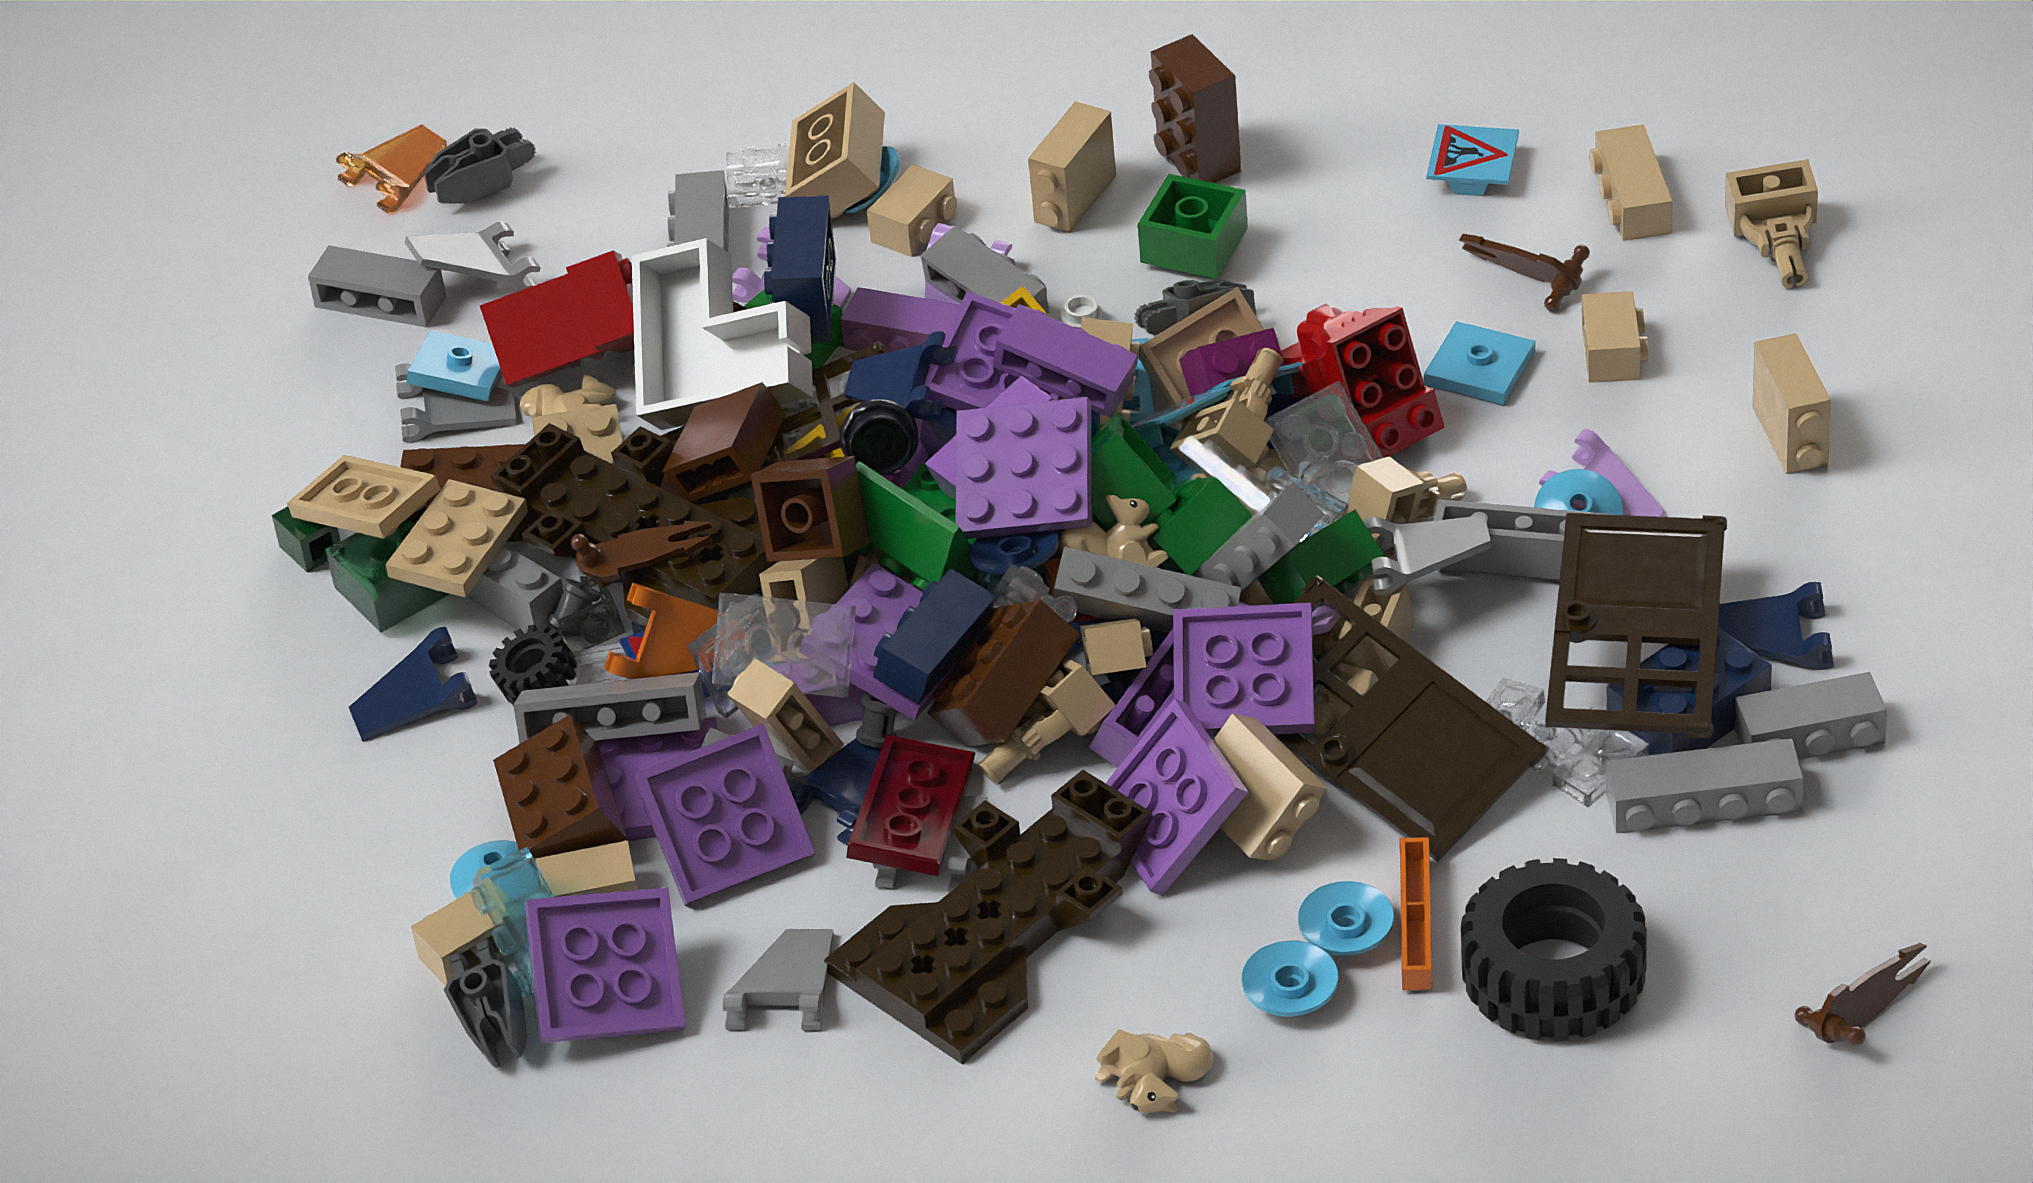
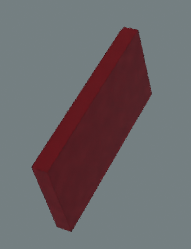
M886 735L848 843L846 858L938 876L953 832V826L956 823L974 768L976 753Z

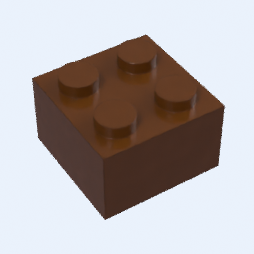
M854 456L780 461L751 474L767 562L844 557L870 544Z

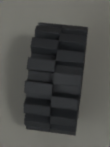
M535 624L529 625L527 633H523L521 628L514 631L516 638L510 640L506 637L501 641L505 647L503 649L496 647L493 652L496 659H491L489 662V667L492 669L489 671L491 678L512 705L520 693L525 690L570 686L566 680H574L576 673L573 669L577 668L574 654L558 631L554 628L550 629L548 625L541 624L539 630ZM539 663L537 666H535V667L532 668L531 670L527 671L530 667H532L533 665Z

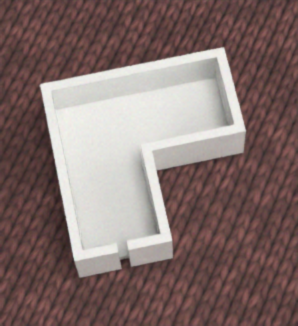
M704 238L632 255L636 416L660 430L684 426L695 406L761 382L765 384L779 405L813 398L812 361L804 357V354L811 353L810 317L786 301L733 313L732 261L729 252L709 239Z

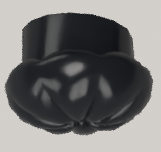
M871 399L857 405L845 417L840 429V446L845 457L854 456L856 464L860 461L876 473L884 475L898 471L912 459L918 447L919 431L915 419L906 408L891 400Z

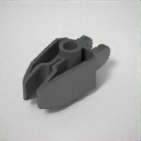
M515 127L506 128L505 131L502 130L495 134H492L488 129L475 128L435 155L424 171L427 191L429 193L436 192L439 203L464 204L511 187L513 182L512 171L523 166L524 163L532 161L536 153L535 145L528 139L522 140V133Z
M1221 279L1204 282L1196 280L1180 281L1162 291L1163 300L1150 302L1148 305L1144 304L1136 309L1137 311L1134 313L1135 323L1140 328L1145 329L1147 333L1153 336L1158 335L1236 287L1239 288L1256 315L1254 290L1247 289L1244 284Z
M488 940L477 944V953L482 964L470 969L467 959L463 957L461 952L450 956L455 976L449 978L444 992L467 1035L494 1068H497L500 1065L496 1045L502 1039L501 1034L505 1038L507 1046L518 1059L522 1057L527 1031L521 985L506 964L497 960L492 946Z

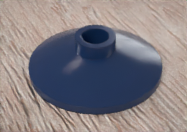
M1052 530L977 538L970 547L971 562L977 569L986 573L1020 575L1051 558L1058 549L1059 537L1057 531Z

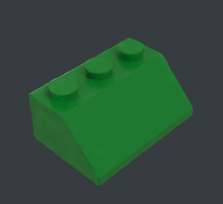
M859 461L856 464L870 544L856 550V552L864 557L870 552L880 559L878 564L883 569L898 578L902 574L913 580L911 585L924 592L932 580L939 582L950 569L971 580L979 569L971 562L969 553L971 544L961 528Z

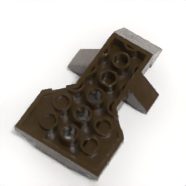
M549 423L490 476L492 483L501 493L526 499L528 512L524 518L531 526L522 533L523 540L554 556L577 558V551L571 546V539L576 534H583L587 537L588 543L595 545L618 539L617 535L637 530L684 525V521L709 522L712 528L673 540L672 542L710 536L713 542L689 555L684 552L647 567L623 572L624 608L629 620L645 628L647 627L652 610L634 605L631 601L627 600L632 583L732 614L761 587L759 574L779 562H767L755 502L745 497H736L695 505L661 488L664 477L663 469L671 455L673 445L670 440L641 426L611 452L615 464L613 465L585 451L579 437Z
M1081 770L1051 795L1052 809L1022 834H1020L1019 821L984 800L953 826V833L976 864L978 870L939 902L890 905L824 959V962L828 965V974L951 1058L963 1064L1028 1009L1027 957L1058 931L1091 921L1123 894L1122 887L1116 883L1124 877L1130 861L1152 820V812L1085 770Z

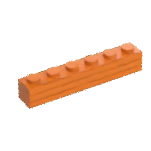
M1429 837L1399 838L1402 991L1431 990L1432 944Z

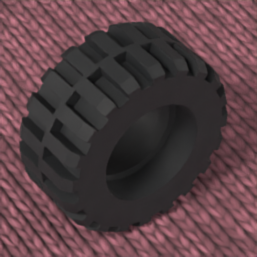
M1553 858L1551 863H1541L1540 859L1526 861L1524 867L1517 869L1513 865L1502 870L1497 880L1491 877L1479 887V893L1476 892L1471 896L1465 906V914L1461 920L1462 979L1466 984V992L1471 1002L1477 1006L1479 1005V1011L1492 1022L1498 1019L1499 1026L1513 1034L1517 1030L1525 1032L1526 1038L1541 1041V1036L1554 1037V1042L1568 1041L1569 1036L1577 1034L1581 1038L1591 1036L1596 1033L1597 1027L1603 1026L1606 1029L1620 1020V1013L1625 1015L1637 1002V996L1643 991L1647 952L1645 915L1642 907L1636 902V896L1624 884L1619 886V880L1605 870L1598 873L1591 864L1581 861L1578 865L1568 864L1567 859ZM1560 939L1580 944L1588 950L1577 956L1565 959H1542L1528 955L1519 949L1536 941Z

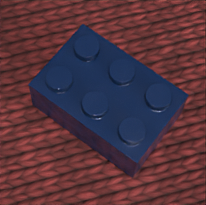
M829 195L778 197L777 214L769 216L770 239L774 240V242H767V264L772 269L764 270L765 294L772 295L774 302H769V304L786 301L810 317L811 343H829L831 339L837 262Z
M1718 627L1711 719L1713 735L1710 738L1687 737V734L1614 731L1648 756L1707 749L1734 730L1735 697L1771 690L1772 664ZM1667 644L1642 661L1640 669L1698 671L1700 645ZM1624 684L1607 685L1606 710L1622 711ZM1639 685L1636 712L1695 714L1697 688Z

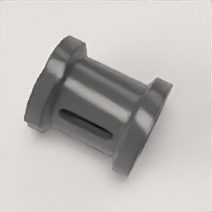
M566 578L562 584L565 590L555 612L549 613L547 620L564 631L582 636L586 630L583 626L593 602H598L601 594L581 582Z
M864 692L861 700L862 705L865 707L862 726L856 731V739L863 745L882 748L886 735L897 736L893 730L896 712L898 711L869 693Z

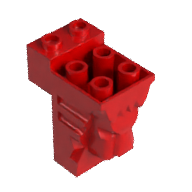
M612 250L566 267L568 274L479 305L506 385L516 388L534 382L540 377L556 373L567 367L574 368L580 366L584 358L603 359L604 354L609 350L618 353L634 350L632 263L628 257L623 259L620 253Z
M1323 304L1308 312L1307 320L1298 325L1297 336L1299 342L1281 350L1285 365L1301 361L1303 365L1298 368L1297 373L1291 375L1294 393L1287 397L1311 405L1331 395L1353 428L1351 452L1348 453L1368 462L1389 457L1445 428L1435 390L1424 385L1402 307L1371 308L1364 310L1362 313L1351 310L1342 312L1338 308Z

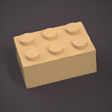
M855 82L792 121L785 197L829 195L831 219L838 218L845 209L858 201L869 199L879 189L885 112Z

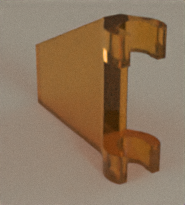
M421 124L360 154L344 152L336 158V163L347 170L337 177L345 185L353 186L361 180L365 173L369 174L379 181L375 185L376 190L387 196L385 199L377 202V207L386 213H393L399 209L411 191L423 178L426 167L435 155L447 147V142Z

